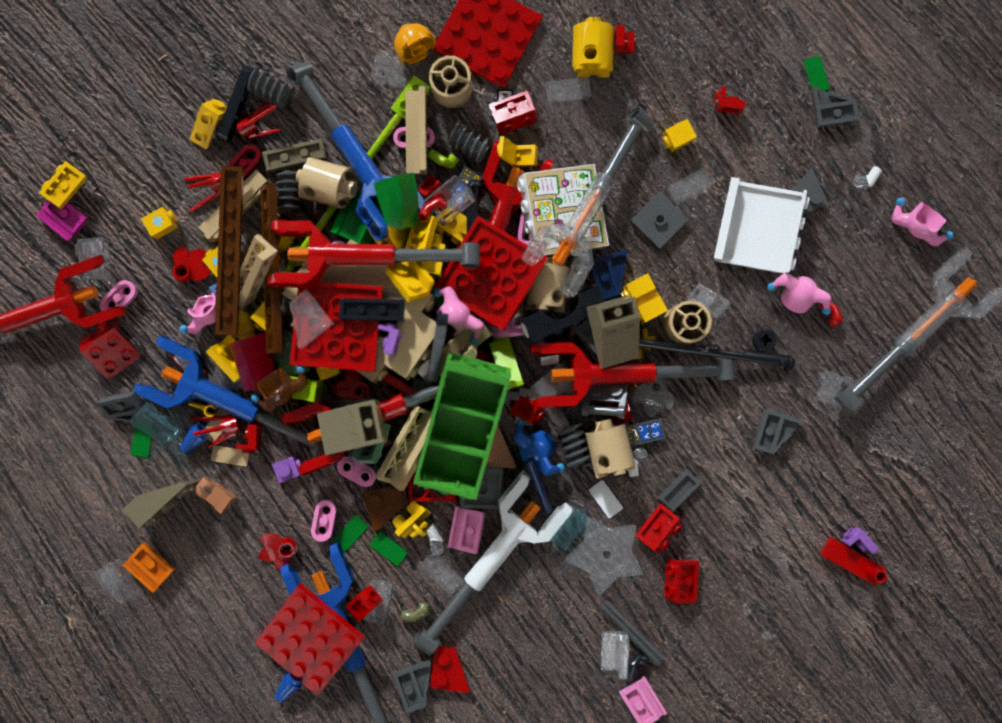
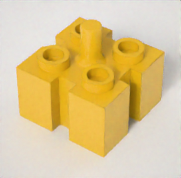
M648 273L622 287V293L620 294L621 297H635L640 324L668 311Z

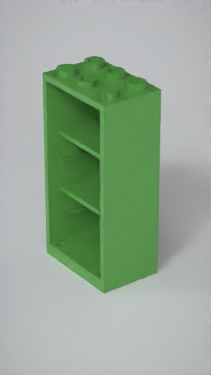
M452 352L448 353L413 484H417L418 487L423 489H436L444 495L455 494L463 500L477 499L510 383L511 368Z

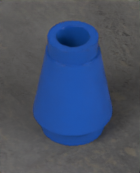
M196 424L190 427L180 446L182 452L189 455L208 439L209 433L193 435L196 431L206 429L204 426Z
M290 672L286 673L274 695L275 699L280 703H284L301 688L302 682L298 681Z

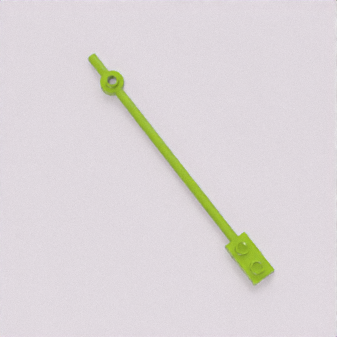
M415 75L390 108L395 115L367 152L371 160L376 156L403 118L406 121L405 91H419V86H425L427 95L430 92L431 87ZM355 173L356 181H358L359 177ZM332 206L327 208L315 225L320 232L338 208ZM309 237L304 240L301 246H293L292 248H309ZM289 261L282 272H293L295 267H301L305 261Z

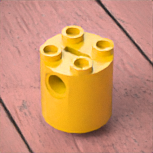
M599 17L586 18L585 22L573 26L572 70L577 73L579 78H588L590 75H598V77L602 78L609 77L610 72L613 70L614 26L607 22H602V19Z

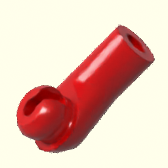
M442 197L434 198L425 203L418 214V218L422 221H427L435 208L443 211L447 206V202Z
M831 302V313L829 314L831 318L828 319V324L831 327H837L842 323L843 317L839 307ZM819 303L818 306H819L820 308H823V307H824L823 304H822V303Z

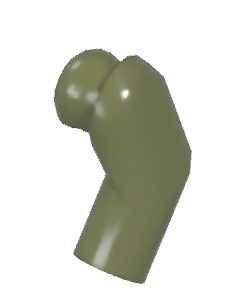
M420 603L419 609L414 612L402 610L401 621L421 622L430 613L429 604Z

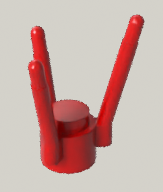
M268 101L248 117L236 123L241 136L244 139L249 137L253 140L257 137L280 133L281 129L279 128L255 132L258 130L255 122L277 108L275 105L268 108L271 105Z
M216 172L184 178V181L208 179L189 184L187 186L189 189L210 184L212 191L217 190V192L189 210L190 213L220 195L221 173Z
M232 414L213 417H190L191 421L223 420L220 422V426L193 433L194 436L220 430L223 434L227 433L209 443L207 448H211L229 438L236 437V433L240 432L238 418L236 416L232 417Z

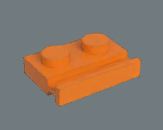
M143 542L122 565L152 593L156 592L160 585L175 570L146 542Z

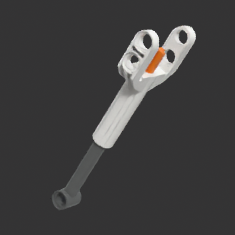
M525 470L515 478L498 500L502 524L501 533L465 576L466 583L428 630L422 628L415 636L412 643L430 656L435 652L440 643L439 635L475 590L481 591L518 543L549 542L571 514L573 508L567 503H563L553 511L541 528L536 531L529 524L541 509L535 502L531 501L520 516L510 509L511 506L527 488L531 475Z

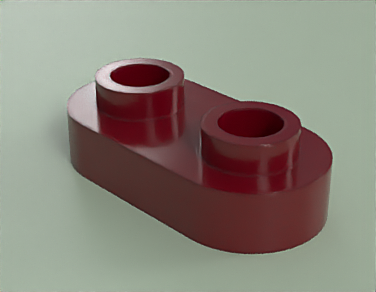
M246 145L228 166L243 167L244 180H246L261 162L262 153L256 146ZM250 154H255L253 160H249Z

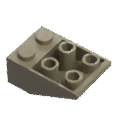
M621 297L586 307L600 369L639 358L640 317L635 297Z
M379 400L356 403L317 414L325 456L388 442Z
M195 478L137 495L122 511L138 528L156 525L165 517L163 513L173 510L180 503V498L184 495L186 497L194 491V485L198 481Z

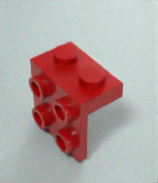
M114 318L109 322L104 321L101 323L97 331L93 334H86L80 342V353L107 379H112L140 358L139 351L119 332V323Z

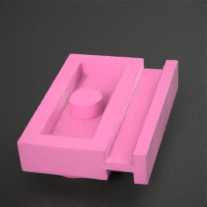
M459 506L455 507L448 548L477 554L486 513L459 508Z
M645 676L619 691L637 723H653L659 717L667 714Z

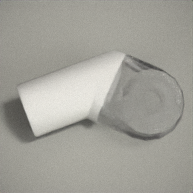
M874 166L868 175H856L853 179L854 186L859 189L872 187L881 175L882 170Z
M636 448L633 450L635 469L628 471L629 477L639 476L638 464L648 456L645 449Z
M430 524L424 529L430 539V551L434 555L442 554L444 552L443 539L434 524Z

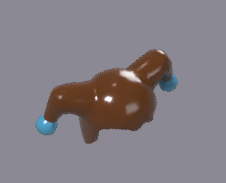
M298 365L296 367L297 372H299L298 379H292L282 367L273 371L257 384L264 399L258 393H254L251 396V400L257 402L267 412L275 411L279 405L287 403L295 393L307 387L308 380L305 375V366Z

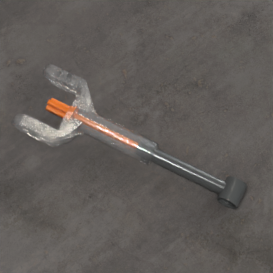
M640 106L635 107L628 114L627 121L631 125L604 171L596 174L569 222L539 227L523 255V261L532 266L543 259L551 243L555 240L560 246L551 259L552 263L562 267L569 254L576 256L561 283L560 291L567 298L573 297L578 292L594 264L592 249L585 235L615 185L613 178L638 135L648 132L654 124V120Z
M967 246L959 249L933 273V291L936 296V302L893 342L894 348L851 388L848 385L843 387L834 395L833 398L847 413H851L861 405L862 400L859 397L902 356L909 357L950 317L964 319L984 317L1002 300L1001 285L989 291L973 306L966 296L977 286V282L974 279L972 280L968 277L957 288L952 282L947 281L970 259L972 251Z

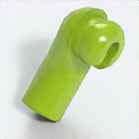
M431 149L427 155L436 164L450 169L455 168L459 162V158L454 154H450L446 158L434 149Z

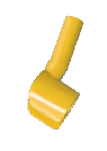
M193 401L189 402V406L201 409L207 417L214 416V414L208 412V407L214 409L217 407L211 404L204 405Z

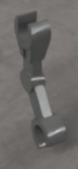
M343 397L337 403L327 406L337 409L361 403L362 401H370L371 399L369 397H362L358 400Z

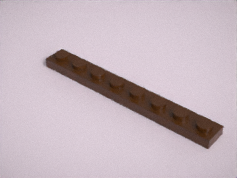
M221 166L215 335L238 336L243 167Z
M266 184L260 187L262 238L277 250L264 279L266 354L281 353L284 347V338L282 336L284 320L281 315L283 297L280 294V288L267 285L268 275L280 272L281 254L279 253V243L281 236L271 232V222L280 220V214L277 211L279 192L277 191L276 184Z

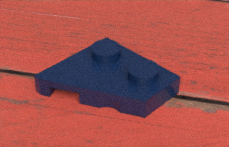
M627 249L588 261L594 282L599 286L603 299L621 294L628 253Z

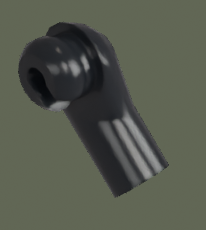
M642 652L636 653L627 666L624 679L633 682L639 664L645 666L648 662V656L643 655Z

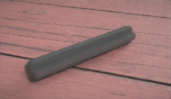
M608 600L600 606L601 610L656 665L663 662V655Z

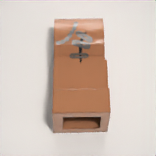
M203 476L194 489L198 496L214 506V509L220 514L226 512L237 497L207 476Z

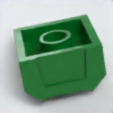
M413 172L392 176L373 183L386 225L400 230L416 226L418 218V193Z
M358 191L350 203L340 210L330 232L338 237L348 240L352 239L357 244H373L374 239L356 213L358 200L361 197V192ZM379 202L374 204L384 218Z

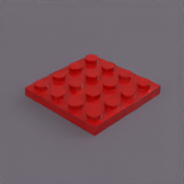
M458 0L436 41L435 48L432 49L433 52L443 57L456 56L462 59L468 65L471 72L505 89L543 19V15L515 0Z
M477 216L461 244L468 242L480 244V267L468 269L461 267V262H449L434 288H453L459 300L469 310L501 330L506 331L549 258Z
M317 282L312 288H298L290 365L376 372L380 333L378 326L381 321L339 320L340 298L383 299L384 287Z
M300 583L254 644L318 696L365 636Z

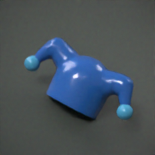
M519 419L516 422L517 428L513 437L519 446V454L523 462L533 458L535 465L545 476L563 472L565 470L564 464L560 463L554 466L549 460L556 447L551 435L543 430H534L526 435L523 431L525 421Z

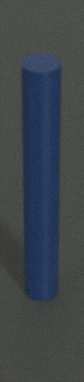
M529 458L525 461L543 510L546 514L552 512L550 502L534 459Z

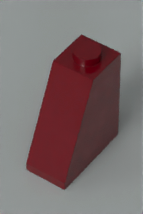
M266 332L229 344L245 392L253 390L254 393L260 392L257 384L273 372L274 354H266Z

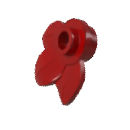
M178 247L173 255L175 263L172 271L173 277L179 282H188L191 279L201 281L207 278L211 270L204 266L205 263L202 260L206 257L205 249H195L188 253L185 247ZM182 269H186V270H187V273H186L185 276H182V275H181V270H182Z
M346 370L344 373L345 380L337 381L331 386L332 392L338 398L346 397L359 400L362 397H370L371 394L370 386L362 381L359 373L353 370ZM359 388L362 389V394H361V395H359V394L357 393V390H358Z
M276 533L264 534L260 537V541L265 546L261 549L258 559L274 562L277 571H280L281 566L291 563V556L297 552V543L290 537L282 538ZM284 545H289L291 548L287 549Z

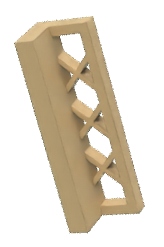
M419 86V91H405L406 174L413 172L414 175H427V92L425 86Z
M257 170L243 182L242 215L261 197L260 187L271 184ZM219 207L198 227L204 233V236L214 243L218 240Z
M259 234L254 236L240 269V310L255 301L277 253V250ZM258 244L264 249V251L260 252Z
M418 405L414 406L375 478L392 484L400 491L405 490L419 464L433 411ZM419 413H423L420 419L416 421V418L419 415ZM412 431L410 437L405 439L407 434ZM402 449L400 455L395 458L397 452ZM392 467L388 476H385L387 470Z

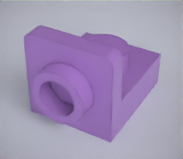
M387 322L385 326L379 324V330L389 333V336L384 338L382 344L383 353L396 357L403 332L397 330V325Z
M297 455L272 464L278 483L300 476L298 467L303 463L301 458L298 459Z
M857 527L847 530L844 533V538L841 539L843 544L851 546L855 542L862 552L866 551L874 554L879 550L869 536Z

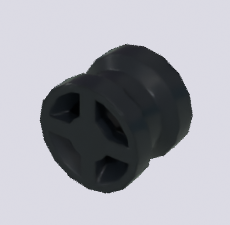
M770 330L758 331L752 337L754 348L760 351L770 350L776 343V336Z

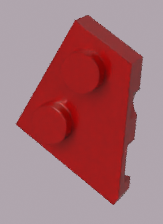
M439 645L435 650L430 688L469 693L470 687L464 675L456 647Z

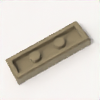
M322 138L262 152L267 173L305 165L309 157L323 161L328 160Z

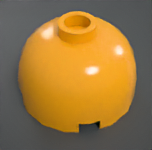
M419 23L403 25L394 40V49L398 58L403 64L407 62L408 65L415 64L426 58L430 47L435 48L436 39L431 31Z

